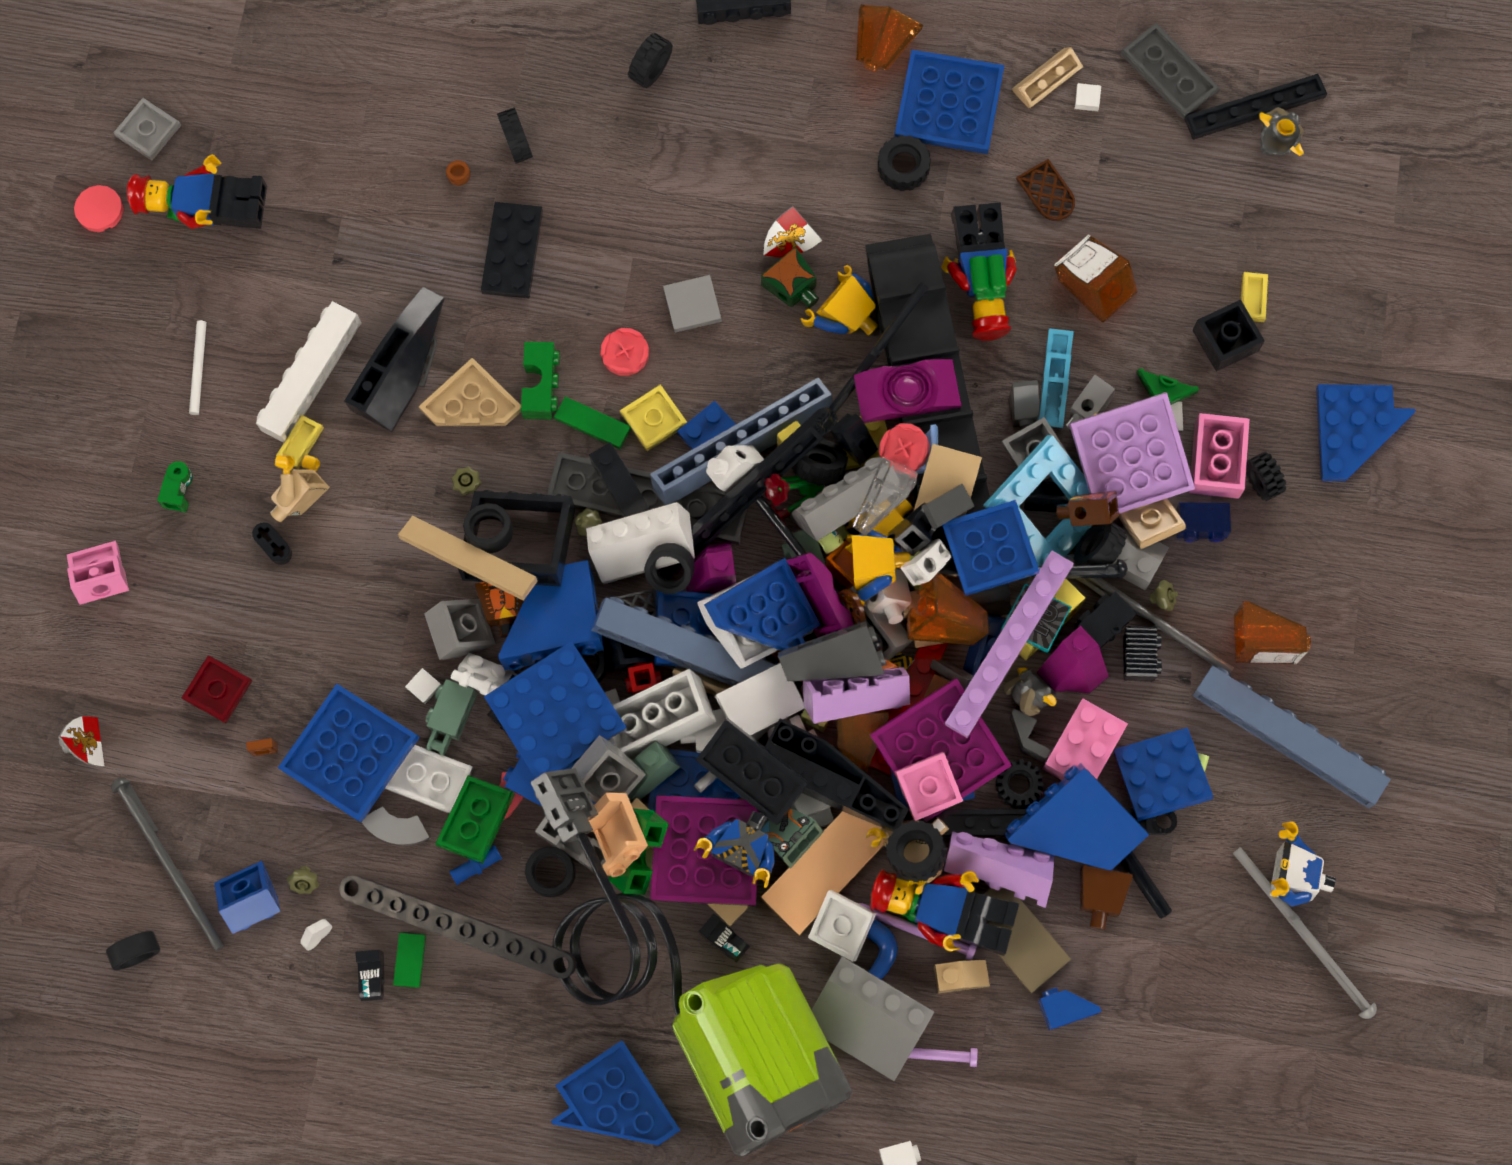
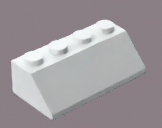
M677 502L586 529L588 552L603 584L645 573L644 567L650 553L657 546L664 543H675L683 546L691 553L693 559L695 558L690 513ZM661 557L656 561L655 567L659 569L680 562L671 557Z

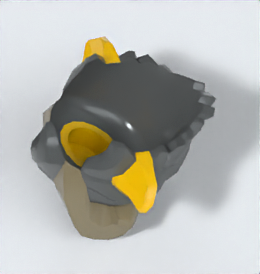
M1279 107L1266 114L1263 112L1259 114L1260 120L1264 123L1260 138V150H1262L1263 154L1267 156L1286 155L1291 151L1299 156L1304 154L1300 144L1304 129L1300 125L1298 114L1294 112L1288 113Z
M1018 668L1019 674L1017 677L1007 682L1003 687L1005 695L1012 694V698L1016 704H1019L1020 710L1028 716L1038 714L1042 707L1047 705L1055 706L1057 703L1056 692L1049 685L1043 683L1035 673H1031V668Z

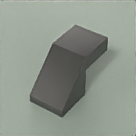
M1013 709L1010 721L1020 751L1045 763L1051 750L1028 738L1037 720Z

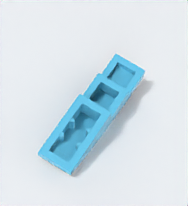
M1049 328L1039 420L1045 417L1051 427L1063 428L1074 331Z

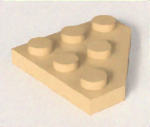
M471 358L419 406V409L436 426H506L521 412V405L486 370Z

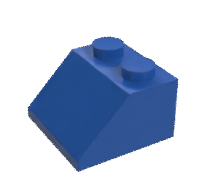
M263 861L214 883L219 912L232 934L240 930H246L251 925L263 919H269L281 911L278 896Z

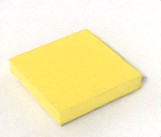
M661 384L620 410V414L627 424L631 426L632 431L646 451H649L677 433L687 423Z

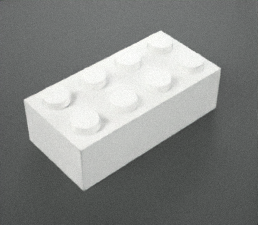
M687 669L613 705L627 729L611 738L609 742L618 747L633 761L638 754L654 741L667 746L716 723L701 678L691 669Z

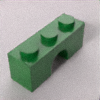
M524 342L523 366L525 372L538 374L542 377V380L533 388H522L521 413L523 419L553 420V411L558 410V397H554V388H559V374H555V366L560 365V351H556L554 342Z
M633 808L648 846L661 847L669 823L653 810ZM647 848L640 854L638 859L628 866L624 874L618 877L609 876V881L623 894H646L653 873L648 868L645 860Z

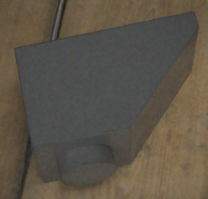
M1038 380L1012 383L1008 402L1013 427L1024 429L1039 420Z

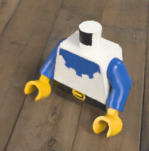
M1295 822L1282 823L1285 830L1279 831V837L1286 839L1287 842H1284L1276 853L1270 896L1279 897L1289 906H1297L1312 901L1320 889L1332 892L1336 878L1322 874L1324 860L1317 856L1298 835V827Z

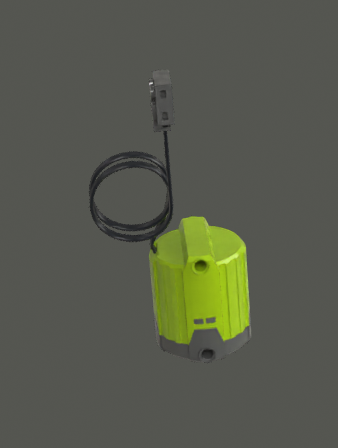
M576 768L548 771L530 782L536 798L543 807L547 821L553 829H557L562 842L579 840L606 897L586 901L572 909L559 924L553 938L552 946L562 950L563 938L569 924L583 911L571 933L570 953L575 957L577 962L575 971L582 983L593 994L603 999L592 998L584 994L570 977L559 978L563 986L574 998L588 1005H604L637 994L651 980L657 964L656 938L644 913L626 899L634 900L651 912L664 936L672 971L673 1009L676 1017L673 1019V1031L735 1155L746 1156L784 1134L816 1120L839 1107L840 1103L851 1098L852 1089L789 967L781 963L768 967L758 965L703 982L682 995V973L679 952L666 917L654 902L642 895L615 893L587 836L593 830L589 820L597 816L598 812ZM606 902L610 903L626 936L630 950L629 973L625 983L616 994L603 990L591 979L580 955V936L584 924L590 915ZM623 908L628 910L639 923L648 951L645 972L633 989L631 988L639 973L641 956L637 936ZM561 957L557 961L556 968L564 973L566 968L563 957Z

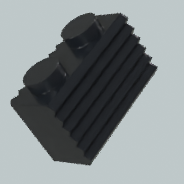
M1126 626L1123 630L1124 681L1152 682L1157 678V674H1161L1162 661L1157 659V649H1161L1162 639L1161 634H1157V627Z

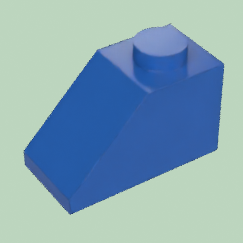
M1057 988L1042 992L1043 998L1038 1000L1049 1031L1101 1012L1099 1006L1067 990L1059 992Z

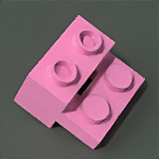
M116 541L67 554L69 566L67 571L70 587L80 605L129 591L119 546Z

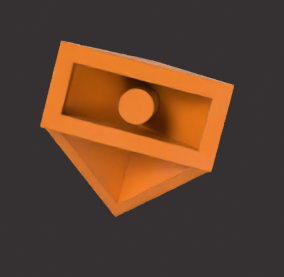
M845 540L843 544L826 557V567L832 573V577L850 589L852 586H855L853 554L845 549V546L851 544Z

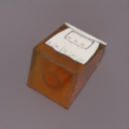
M1087 235L1082 241L1078 242L1072 250L1054 264L1058 281L1101 322L1106 321L1137 293L1130 261L1090 235Z
M1243 601L1234 613L1236 663L1297 664L1311 649V637L1307 635V627L1249 601Z

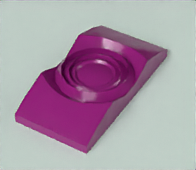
M952 359L922 360L899 367L882 366L854 375L861 419L864 423L961 408Z
M811 552L786 559L820 623V626L813 629L816 637L819 638L852 626L851 612L841 604L839 596L833 588L832 573Z

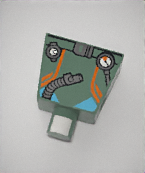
M793 808L788 811L778 825L767 818L761 829L762 832L769 835V841L773 844L774 851L790 869L823 833L814 819Z

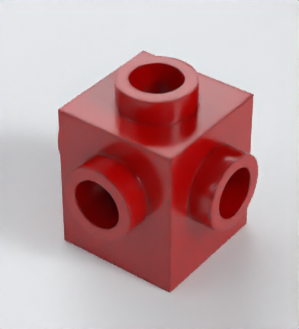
M639 663L628 668L629 678H625L628 693L633 692V695L662 682L660 671L655 672L653 663ZM643 682H648V683H649V684L641 685V683H643Z

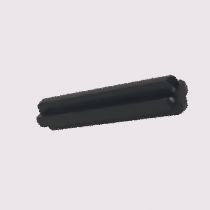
M1131 851L1121 862L1129 874L1133 875V880L1158 917L1162 919L1169 915L1172 909L1133 851Z

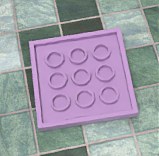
M1167 393L1158 394L1069 423L1089 492L1116 491L1119 514L1195 489Z

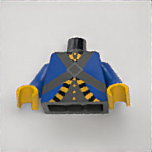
M753 811L747 823L739 819H735L733 822L727 821L713 829L705 838L698 840L693 850L696 851L698 848L704 849L703 858H707L711 851L712 857L752 877L753 884H755L756 880L761 879L765 882L764 888L768 886L775 860L773 844L769 841V835L761 831L767 819L764 815Z

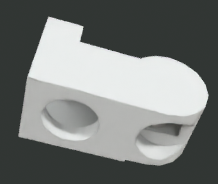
M935 539L923 547L901 569L913 586L929 582L946 565V562L952 555L940 539Z

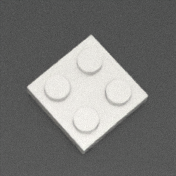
M828 890L808 938L852 962L856 961L877 913L833 890Z

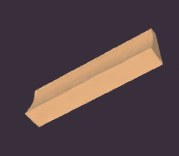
M842 811L791 869L788 868L761 897L762 901L800 936L817 918L828 890L840 893L882 849L883 843L886 840L882 839L879 846L872 847L871 843L877 837L870 836L866 838L869 829L873 827L881 829L882 827Z

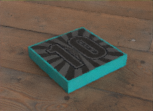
M1024 585L1001 630H1003L1029 585ZM1053 598L1026 643L1048 653L1071 610V606Z

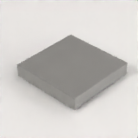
M142 98L114 131V135L152 161L181 127V124L178 120Z
M710 275L663 286L675 333L722 322Z

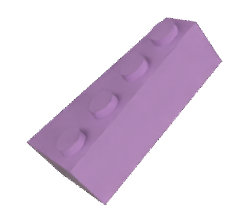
M904 667L883 669L884 674L878 676L803 680L804 707L813 724L885 709H899L902 706L910 705L909 674Z
M952 832L944 867L945 872L964 874L967 871H972L979 880H984L989 888L998 891L1000 888H1006L1015 892L1014 897L1025 900L1026 896L1038 900L1036 905L1046 908L1053 881L1054 855L1025 849L1015 844L999 843L991 838L973 837L965 832Z

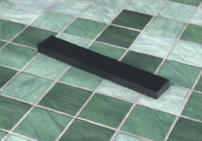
M1315 74L1186 115L1184 120L1192 139L1195 140L1260 119V113L1266 114L1277 107L1288 110L1326 98L1327 92L1319 74Z

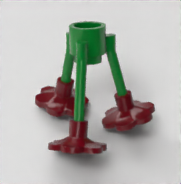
M773 474L771 478L765 480L767 488L765 496L772 500L775 506L787 500V492L791 489L798 488L802 495H806V497L790 507H784L781 510H777L770 504L783 522L785 518L790 516L792 511L801 506L802 502L816 497V493H820L824 489V485L819 486L800 479L799 476L780 477L779 474Z

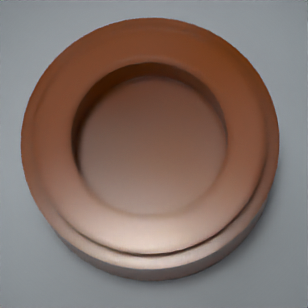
M453 161L446 168V175L451 184L461 186L469 181L471 172L469 166L464 161Z

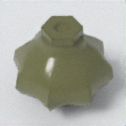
M470 466L457 468L455 475L451 477L453 490L460 492L463 496L474 494V491L482 484L479 479V472L473 470Z
M586 508L575 519L578 535L587 537L586 529L600 525L603 521L600 519L598 510Z
M1162 580L1159 582L1156 590L1150 593V601L1166 611L1171 612L1176 604L1175 597H1178V592H1175L1172 583Z
M307 866L294 870L287 877L289 889L297 892L299 895L304 893L311 894L314 889L319 887L317 874L311 872V869Z

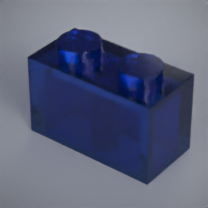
M1179 502L1176 511L1185 522L1186 529L1176 533V538H1184L1186 542H1195L1199 539L1221 542L1227 539L1231 533L1230 503Z

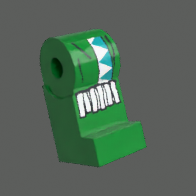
M175 461L167 468L157 502L164 509L187 513L189 503L184 496L187 487L193 481V474L185 463Z

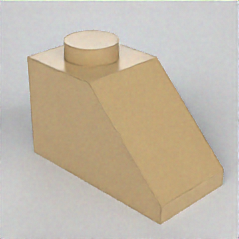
M986 960L957 961L935 964L934 966L937 994L990 987Z

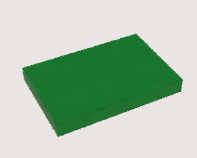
M468 775L435 845L441 849L483 864L515 793Z

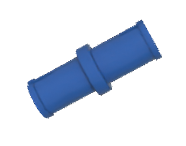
M493 845L483 864L469 859L449 872L458 886L473 875L482 874V870L502 860V857L495 845Z

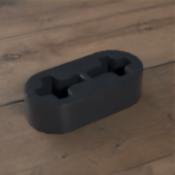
M266 522L257 524L252 531V537L275 564L283 565L288 563L292 557L290 546L272 525ZM263 530L268 532L272 540L267 542L260 532ZM275 545L283 550L285 554L283 557L277 555L273 549Z

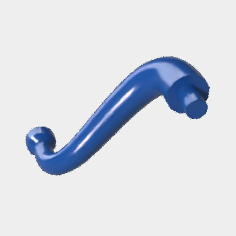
M874 918L866 938L878 945L879 954L868 972L882 980L895 962L898 947L896 938L891 930Z

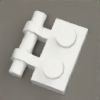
M468 653L459 664L458 670L454 669L451 679L458 681L459 685L467 688L470 686L479 690L480 694L487 695L506 683L515 671H505L502 665Z

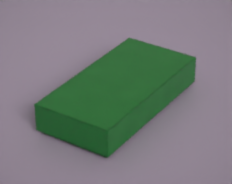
M399 933L393 986L421 988L426 935Z

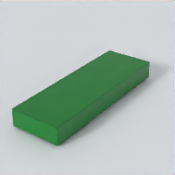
M566 396L554 416L556 421L606 444L611 442L612 446L619 450L631 430V426Z

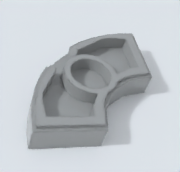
M383 806L366 815L362 821L363 825L374 836L391 844L409 846L431 839L418 816L408 819L397 818L390 815Z

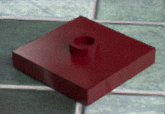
M208 655L181 699L226 724L253 680Z

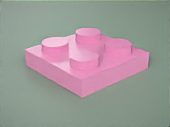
M944 752L895 771L914 821L963 801Z

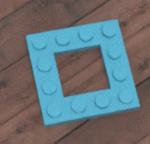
M1047 435L983 505L987 509L1016 500L1038 566L1044 564L1051 551L1063 557L1067 556L1088 528L1092 526H1071L1070 519H1063L1044 538L1019 507L1048 474L1069 500L1076 495L1090 494L1084 474L1053 435Z

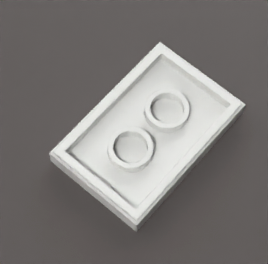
M781 663L715 695L725 718H729L750 736L777 723L780 718L785 719L805 709L804 702L794 682L787 681Z
M414 745L385 789L450 814L467 776H471L474 768Z

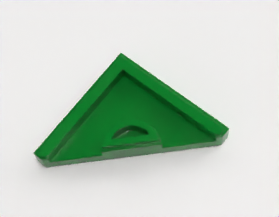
M1143 368L1138 369L1136 372L1150 397L1167 393L1170 405L1199 391L1198 386L1186 385L1178 382L1179 380L1161 374H1152L1144 371Z

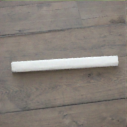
M202 320L197 321L189 407V414L199 415L207 323Z

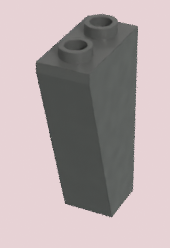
M866 621L778 652V658L787 681L878 676L884 674L882 666L887 665L882 650L876 651L873 643L878 641L873 626L868 628Z

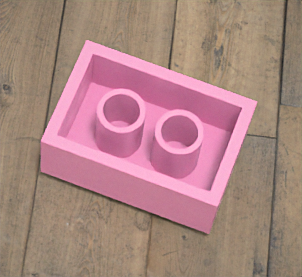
M1199 413L1194 423L1191 476L1195 489L1189 491V493L1240 498L1245 490L1250 419Z
M1082 698L1042 770L1063 780L1065 778L1064 773L1073 765L1077 767L1081 763L1097 779L1128 723Z

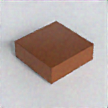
M272 738L246 742L247 751L253 756L278 752L277 742Z

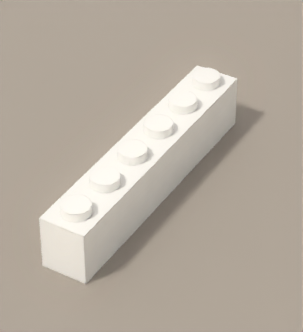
M333 301L329 307L322 311L319 323L310 330L308 340L304 347L297 351L291 368L289 367L285 370L282 382L278 388L272 391L266 408L261 409L258 413L256 424L262 432L283 443L285 442L300 416H304L361 325V321L356 313Z

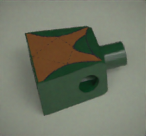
M796 247L761 275V285L789 307H793L801 300L808 308H811L819 300V297L812 291L817 286V278Z

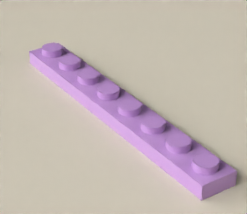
M1054 551L1050 552L1040 568L1039 574L1035 576L945 722L947 727L968 738L1072 569L1073 562Z

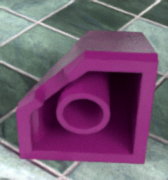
M730 542L707 545L694 559L695 571L686 590L687 592L715 594L736 584Z
M1081 626L1061 642L1036 672L1056 692L1074 691L1090 694L1109 677L1099 645Z

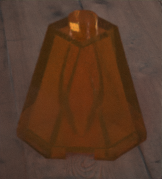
M861 4L859 8L856 60L865 64L864 68L872 72H877L878 69L888 70L922 30L923 24L891 7Z
M937 573L929 582L920 585L917 594L921 595L920 599L917 602L916 608H911L907 616L908 639L974 645L989 634L987 611L969 596H965L963 591L941 573Z
M888 709L836 719L838 751L865 773H867L877 749L869 734L887 723L889 719Z

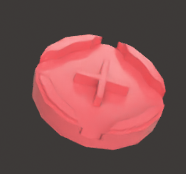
M97 185L81 192L76 199L74 211L76 218L84 228L93 232H103L105 229L113 228L122 218L124 208L122 200L116 191L108 186Z
M620 328L611 334L609 333L604 338L600 354L604 366L610 372L619 376H630L638 373L645 367L649 359V347L640 332L631 328Z
M905 423L895 425L896 427L891 430L889 429L880 441V457L889 462L892 470L898 474L915 472L925 464L929 457L930 444L928 437L915 425Z

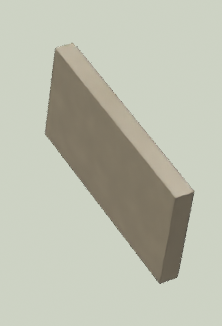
M990 888L983 895L1019 903L1014 926L1012 929H1009L1012 930L1006 954L1004 956L999 955V957L1031 994L1066 965L1071 958L1022 900L1014 897V891L1006 888H1000L999 891ZM987 922V924L1002 928L1001 926Z

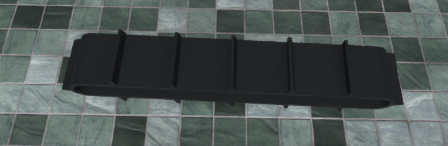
M931 234L865 245L868 272L881 336L918 285L922 282L929 287L884 348L887 365L899 367L922 360L952 359L961 401V408L899 418V423L915 425L925 434L930 430L931 425L936 424L938 427L939 446L981 457L973 421V410L970 407L959 356L960 349L959 346L957 347L946 296V284L943 282L938 254ZM982 459L971 495L974 507L967 510L966 515L984 510L983 505L990 498L987 474L984 472ZM924 473L910 475L915 504ZM940 526L933 533L931 541L940 539L951 554L943 527ZM952 556L942 569L956 568ZM959 578L933 579V588L936 589L944 626L976 621L980 611L997 616L1009 615L1011 611L1008 583L965 596Z

